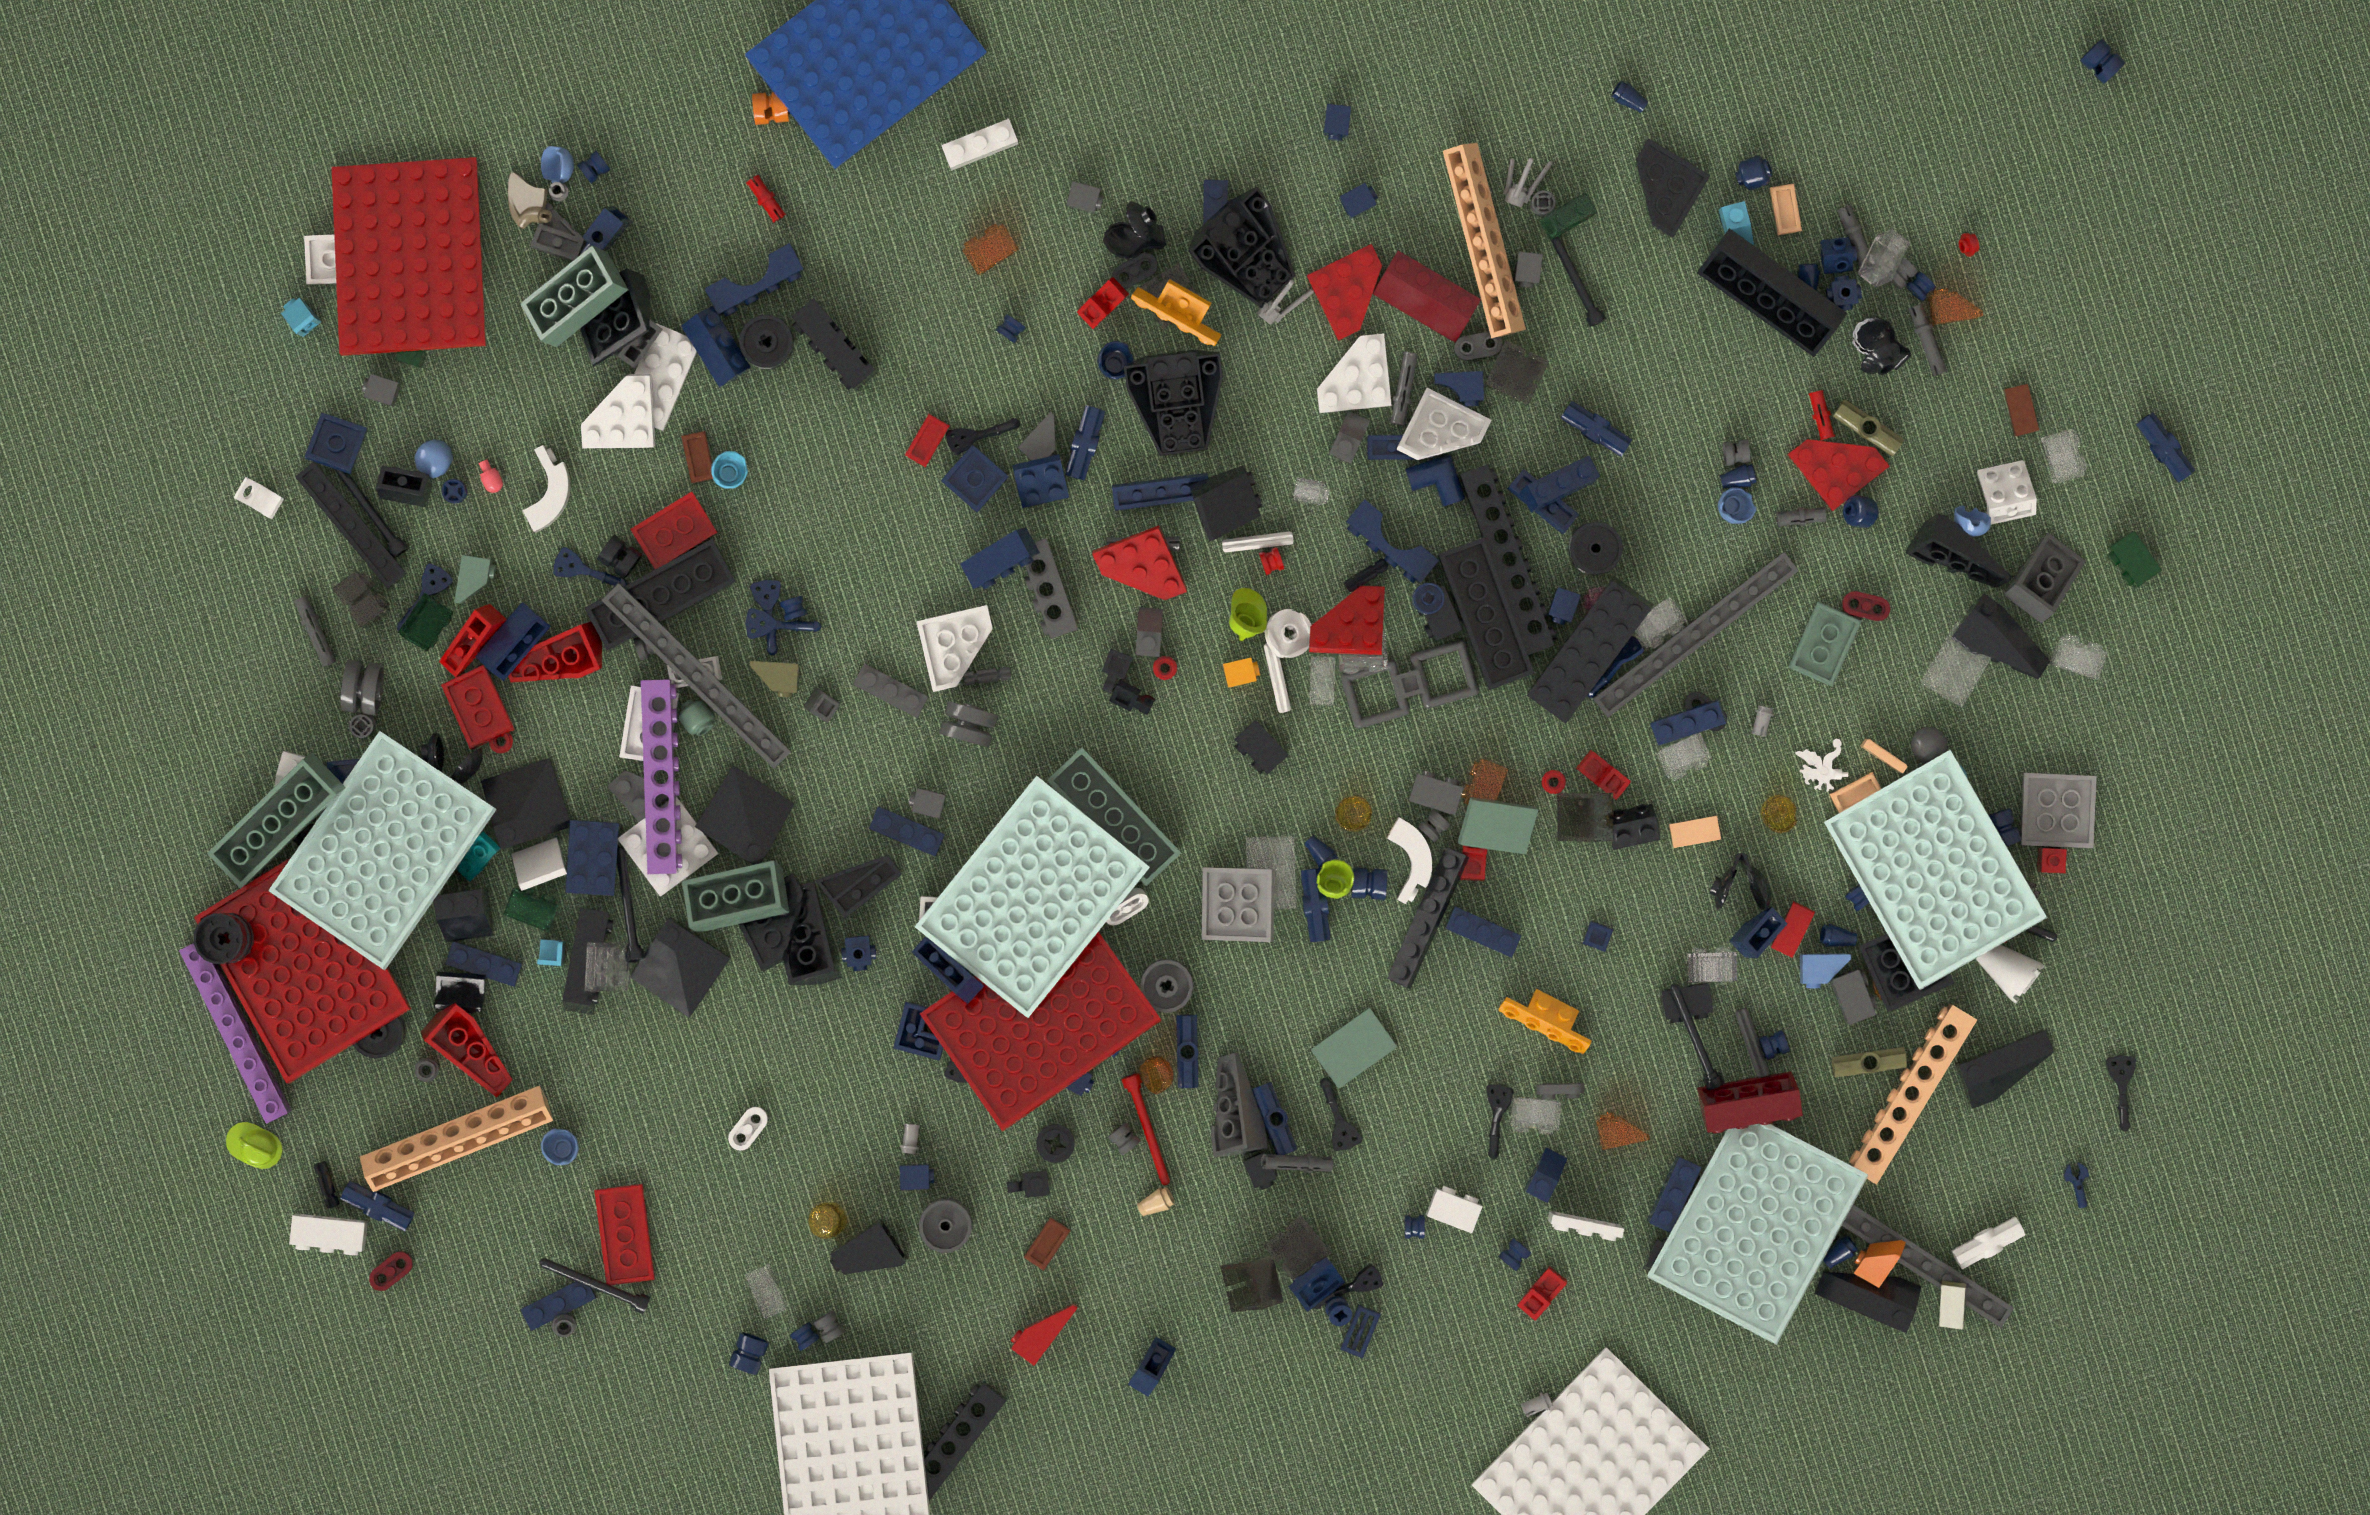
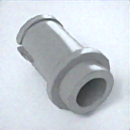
M554 182L550 185L549 193L552 199L563 201L567 198L569 191L564 183ZM561 187L562 193L556 195L555 189Z
M1759 705L1758 710L1755 709L1757 714L1753 730L1751 731L1752 734L1763 737L1767 736L1770 718L1774 716L1772 708Z
M904 1124L903 1144L900 1145V1148H902V1153L916 1154V1150H919L917 1141L920 1125Z
M1541 1392L1540 1396L1521 1403V1406L1528 1418L1544 1409L1550 1410L1549 1407L1553 1406L1548 1392L1544 1394Z

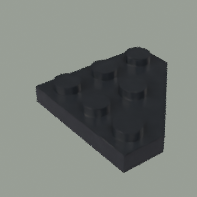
M1648 138L1635 161L1651 225L1673 238L1711 175Z
M794 873L784 877L789 913L738 924L763 972L785 960L806 896Z

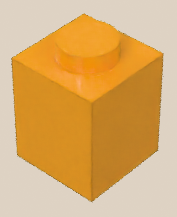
M1252 658L1223 664L1228 688L1257 681L1256 676L1260 675L1257 661L1252 662Z

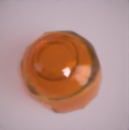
M1152 1056L1140 1065L1141 1078L1150 1092L1158 1095L1171 1087L1174 1080L1173 1069L1170 1063L1163 1057Z

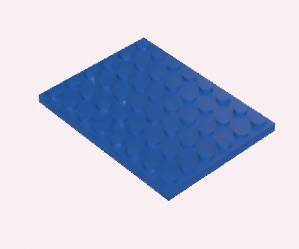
M815 0L745 53V57L786 106L787 110L831 166L837 169L983 57L987 51L946 0Z

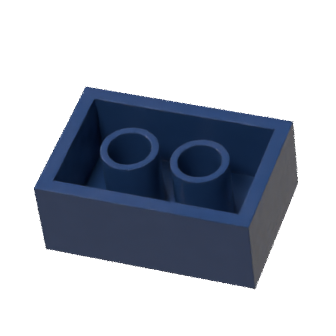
M570 820L565 893L614 896L619 823Z

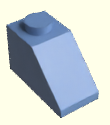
M1800 954V983L1806 984V988H1821V984H1827L1851 960V954Z

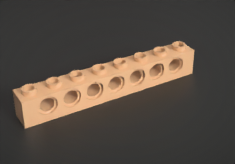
M1478 143L1463 144L1444 150L1443 154L1491 338L1507 336L1526 330Z
M1949 1004L1948 1007L1943 1006L1938 1013L1937 1019L1939 1021L1935 1028L1931 1026L1924 1037L1927 1040L1922 1048L1918 1047L1913 1054L1912 1060L1914 1062L1910 1069H1904L1899 1078L1902 1082L1897 1090L1893 1088L1888 1095L1887 1101L1889 1103L1885 1110L1880 1109L1874 1119L1876 1122L1872 1131L1868 1129L1861 1140L1864 1144L1860 1151L1855 1150L1849 1159L1851 1166L1868 1174L1867 1179L1876 1185L1977 1019L1952 1004ZM1951 1024L1954 1027V1034L1946 1038L1943 1035V1029L1946 1025ZM1935 1045H1939L1942 1049V1054L1938 1058H1933L1930 1054L1931 1048ZM1921 1066L1929 1068V1075L1924 1079H1920L1918 1076V1069ZM1910 1086H1914L1917 1090V1094L1913 1099H1907L1905 1096V1091ZM1896 1107L1904 1109V1116L1899 1120L1893 1118V1110ZM1889 1127L1892 1131L1891 1137L1888 1140H1882L1880 1137L1881 1130ZM1872 1148H1877L1879 1157L1874 1161H1870L1867 1157L1868 1151Z
M537 1086L360 1156L364 1178L374 1192L553 1121L548 1100L541 1087Z

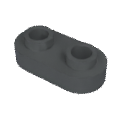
M1490 331L1463 336L1456 341L1454 352L1459 359L1464 361L1493 356L1501 350L1502 339L1501 337L1491 338ZM1492 339L1495 343L1494 347L1488 348L1486 340ZM1469 344L1471 346L1470 352H1464L1462 345Z
M1584 1083L1536 1084V1094L1541 1095V1099H1556V1094H1565L1566 1098H1580V1093H1585Z

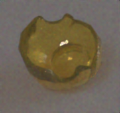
M1780 794L1770 796L1761 807V820L1771 831L1777 833L1789 832L1797 824V807L1787 796Z
M1359 796L1345 797L1335 808V820L1342 829L1349 832L1362 831L1369 825L1373 817L1370 804L1366 799Z
M825 1202L816 1205L811 1210L808 1225L810 1231L815 1236H818V1238L831 1239L843 1232L848 1218L845 1210L835 1202Z

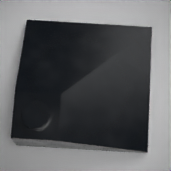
M627 268L619 272L628 290L580 328L592 366L598 365L649 332L650 292L643 274Z
M550 758L481 780L486 802L497 809L492 815L491 821L501 850L569 828L570 817Z
M733 765L694 827L751 864H760L775 841L794 803Z
M670 917L646 951L645 960L638 963L630 978L690 1018L730 960V957Z
M1888 934L1859 946L1888 1013L1955 984L1951 973L1920 990Z

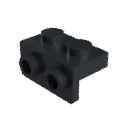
M1640 804L1633 808L1617 809L1605 814L1613 850L1660 840L1657 817L1652 804Z
M437 971L434 1008L444 1010L456 1003L468 1013L482 1012L485 1003L486 975Z

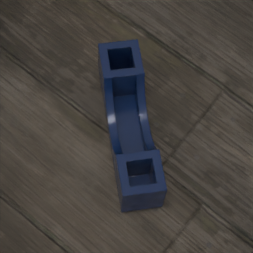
M790 243L768 254V270L757 283L741 286L725 277L704 288L719 316L724 314L725 317H728L738 311L737 307L745 303L748 306L759 300L758 295L764 292L771 294L780 289L779 284L786 280L791 283L802 277L801 272L805 270Z
M1364 499L1345 522L1349 525L1347 530L1357 538L1360 535L1367 540L1365 545L1375 553L1380 550L1386 555L1384 560L1393 568H1396L1397 565L1405 571L1402 575L1413 584L1415 581L1421 583L1439 560L1421 545L1410 550H1400L1388 544L1381 532L1383 514Z

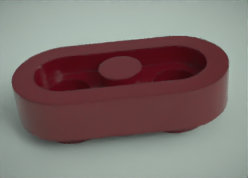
M1852 591L1847 593L1842 599L1843 610L1852 616L1882 621L1890 613V604L1882 597ZM1851 599L1857 600L1858 605L1856 608L1850 606ZM1876 604L1881 607L1879 614L1873 611V607Z
M398 1251L377 1266L369 1276L372 1288L377 1291H385L408 1274L413 1268L411 1255L405 1251ZM398 1259L405 1261L404 1267L397 1265ZM379 1274L386 1276V1282L379 1281Z

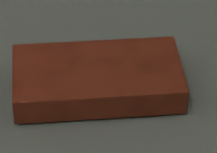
M2028 384L2004 389L2014 436L2039 431Z
M702 431L681 436L691 483L713 479L711 474L712 459L706 432Z
M1050 1217L1024 1258L1044 1271L1071 1230Z

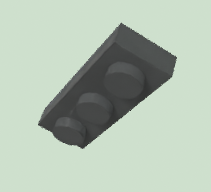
M865 663L853 684L916 718L919 717L928 699V696Z

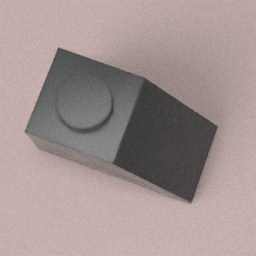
M1348 411L1328 455L1350 465L1370 420Z
M1051 412L1018 447L1031 461L1054 456L1053 453L1056 451L1054 415Z
M1139 607L1135 655L1160 657L1163 609Z

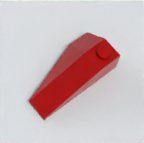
M592 621L578 625L534 645L508 676L510 683L581 678L602 669V641Z
M454 1003L437 1013L420 1032L425 1042L496 1098L513 1080L474 1017L458 1004Z

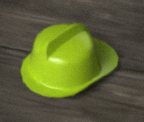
M1250 588L1237 589L1231 599L1229 625L1233 632L1239 636L1240 641L1263 633L1267 628L1266 602L1259 593Z
M249 1122L238 1123L232 1126L227 1133L226 1146L230 1154L250 1166L259 1169L270 1168L281 1158L282 1145L278 1137Z

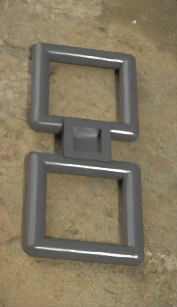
M1460 639L1412 653L1410 660L1414 671L1399 674L1397 663L1392 659L1343 673L1341 681L1354 726L1360 729L1408 715L1410 709L1407 697L1421 695L1423 705L1427 709L1477 695L1479 687L1466 642ZM1458 650L1468 688L1431 698L1421 661ZM1388 670L1399 707L1362 718L1352 681Z

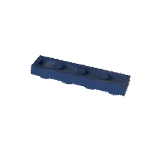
M1201 473L1112 485L1115 511L1194 501L1188 484L1208 479V474Z

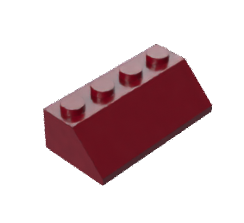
M1397 251L1373 292L1374 296L1456 343L1481 301L1477 296L1400 251Z
M1792 1071L1767 1075L1762 1078L1755 1077L1726 1082L1712 1090H1707L1705 1086L1697 1088L1703 1121L1708 1133H1722L1726 1129L1732 1128L1745 1129L1749 1125L1755 1124L1768 1125L1778 1120L1792 1121L1797 1117L1803 1116L1800 1090Z

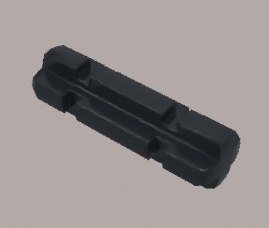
M1381 558L1374 562L1375 565H1370L1355 574L1354 578L1350 577L1345 580L1344 585L1347 590L1353 592L1359 588V585L1362 586L1377 577L1378 573L1382 574L1388 570L1389 567L1386 561Z
M322 1161L314 1164L315 1173L319 1176L317 1180L322 1196H325L326 1208L330 1209L338 1206L339 1200L337 1195L335 1196L334 1194L336 1191L331 1175L327 1172L329 1170L327 1162Z

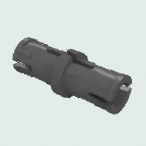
M1799 507L1797 510L1776 512L1778 527L1787 525L1805 526L1808 523L1826 522L1825 507L1812 509Z

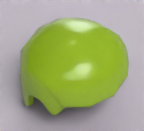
M1337 859L1325 862L1317 875L1316 883L1318 884L1319 891L1326 897L1335 899L1347 895L1354 882L1352 867L1345 861Z

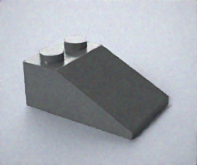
M2046 533L2014 576L2003 595L2042 623L2055 613L2086 561L2051 534Z

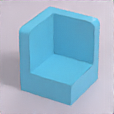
M541 939L537 964L564 965L566 941Z

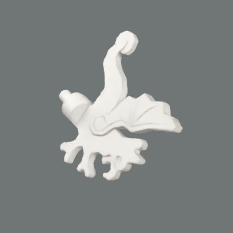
M1840 739L1833 741V746L1836 747V750L1824 757L1823 765L1821 757L1817 756L1816 752H1810L1807 749L1803 752H1795L1797 756L1804 759L1809 765L1817 768L1812 769L1807 765H1803L1804 770H1800L1803 773L1806 784H1810L1808 782L1809 779L1812 781L1817 779L1819 781V784L1814 787L1815 790L1817 788L1821 790L1822 784L1826 783V792H1828L1829 789H1834L1829 783L1831 779L1841 780L1842 777H1848V772H1842V769H1832V760L1840 755L1841 752L1840 746L1842 744Z

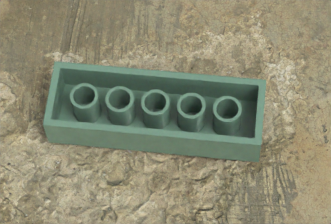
M1083 747L1047 780L1061 796L1150 867L1140 879L1145 886L1181 854L1177 847Z
M311 753L302 759L207 854L241 889L257 876L346 787Z

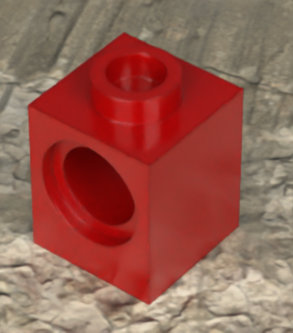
M2038 848L2037 872L2066 873L2067 849Z

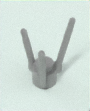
M1513 158L1510 159L1506 187L1503 192L1506 195L1504 201L1521 208L1523 203L1528 204L1530 196L1552 166V161L1547 163L1527 193H1525L1527 189L1523 185L1530 171L1533 158L1528 159L1518 185L1513 183L1512 188L1515 160Z
M1290 280L1273 302L1270 300L1268 303H1265L1263 308H1260L1256 314L1270 325L1274 321L1279 323L1286 314L1312 295L1314 290L1310 289L1278 313L1281 308L1277 305L1294 284V281Z

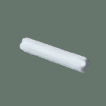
M1289 531L1224 539L1222 547L1224 552L1291 545L1294 542L1293 533Z
M1266 643L1264 650L1278 712H1288L1291 710L1280 657L1276 656Z

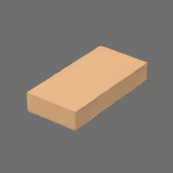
M1794 184L1769 188L1777 236L1801 232L1802 228Z
M1865 739L1860 745L1898 773H1904L1908 767L1907 764L1870 739Z
M1873 772L1829 795L1838 813H1841L1881 790V787Z
M1717 816L1669 824L1673 848L1721 840Z

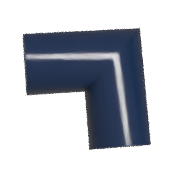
M1451 454L1405 469L1412 492L1435 484L1442 507L1466 500Z
M906 1001L893 1049L940 1061L943 1052L942 1045L933 1033L923 1031L925 1021L920 1013L929 1007Z

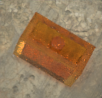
M997 224L990 226L984 231L986 235L980 239L974 237L964 244L966 248L962 252L978 276L1019 250L1003 224L997 226Z
M1480 758L1479 762L1474 761L1469 773L1473 778L1470 785L1465 784L1462 791L1463 803L1468 805L1470 797L1496 801L1508 768Z

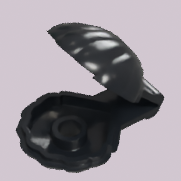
M1130 201L1126 207L1129 223L1122 221L1111 224L1104 232L1103 243L1107 250L1118 258L1131 259L1141 254L1144 249L1161 250L1166 246L1163 226L1157 224V217L1154 211L1149 206L1143 207L1134 201Z
M1875 317L1866 318L1856 324L1852 342L1860 353L1866 354L1861 364V371L1868 374L1878 373L1879 375H1885L1893 369L1898 370L1912 356L1911 351L1907 347H1904L1895 340V331L1889 321Z
M436 731L431 735L428 744H422L421 757L422 760L442 772L444 747L442 738ZM481 747L471 752L454 771L451 777L452 780L462 784L477 773L483 760Z
M1746 853L1736 854L1733 866L1723 874L1722 878L1716 876L1709 894L1715 896L1714 901L1717 910L1722 909L1740 860L1756 904L1760 909L1762 908L1763 911H1766L1771 902L1769 882L1763 873L1750 866Z

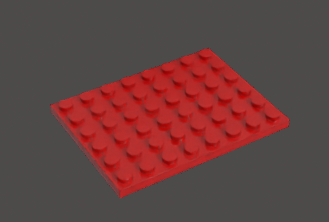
M477 158L331 167L339 354L345 356L486 346Z
M291 858L194 917L198 924L204 917L214 913H236L244 917L251 924L254 932V944L251 952L241 961L220 965L277 1068L288 1084L411 1009L388 967L386 970H383L268 891ZM225 934V935H224V937H226V942H225V943L231 941V940L228 938L229 934Z
M1099 932L1096 933L1029 1018L1024 1016L975 975L974 977L984 987L968 1004L952 991L920 1013L925 1023L1002 1132L1161 1021L1159 1015Z

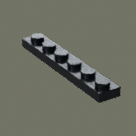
M312 462L295 476L387 589L407 574L315 462Z
M1448 847L1445 848L1387 979L1411 989L1469 860L1468 856Z

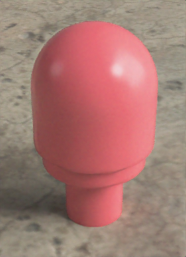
M487 459L480 462L479 465L483 472L480 474V479L485 489L491 493L500 491L503 486V480L499 471L496 468L492 469Z

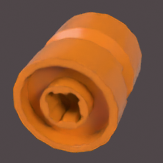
M766 92L752 94L755 125L769 124L771 120H774L776 123L790 121L789 111L774 92H772L771 96H768Z

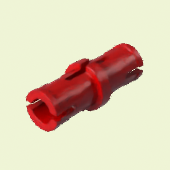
M759 175L754 176V179H750L746 184L757 197L758 205L763 206L772 222L775 223L779 221L778 216L782 219L786 213L774 199L775 194L773 191L770 192Z
M1823 390L1808 394L1814 412L1812 418L1816 420L1820 440L1835 437L1830 420L1831 410L1828 411ZM1819 404H1820V408H1821V411H1822V416H1823V419H1824L1825 426L1823 425L1821 413H1820L1819 406H1818Z

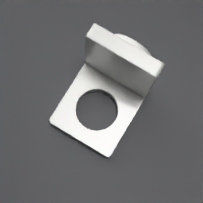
M245 477L234 496L235 499L254 508L270 519H273L284 500L281 496ZM248 486H252L251 493L244 497L245 489Z

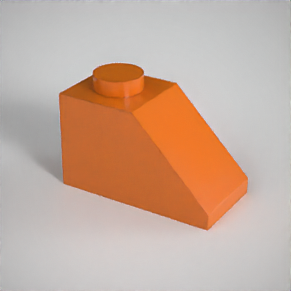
M1898 1240L1869 1244L1865 1252L1860 1250L1854 1261L1857 1264L1854 1274L1880 1287L1901 1257L1906 1242Z

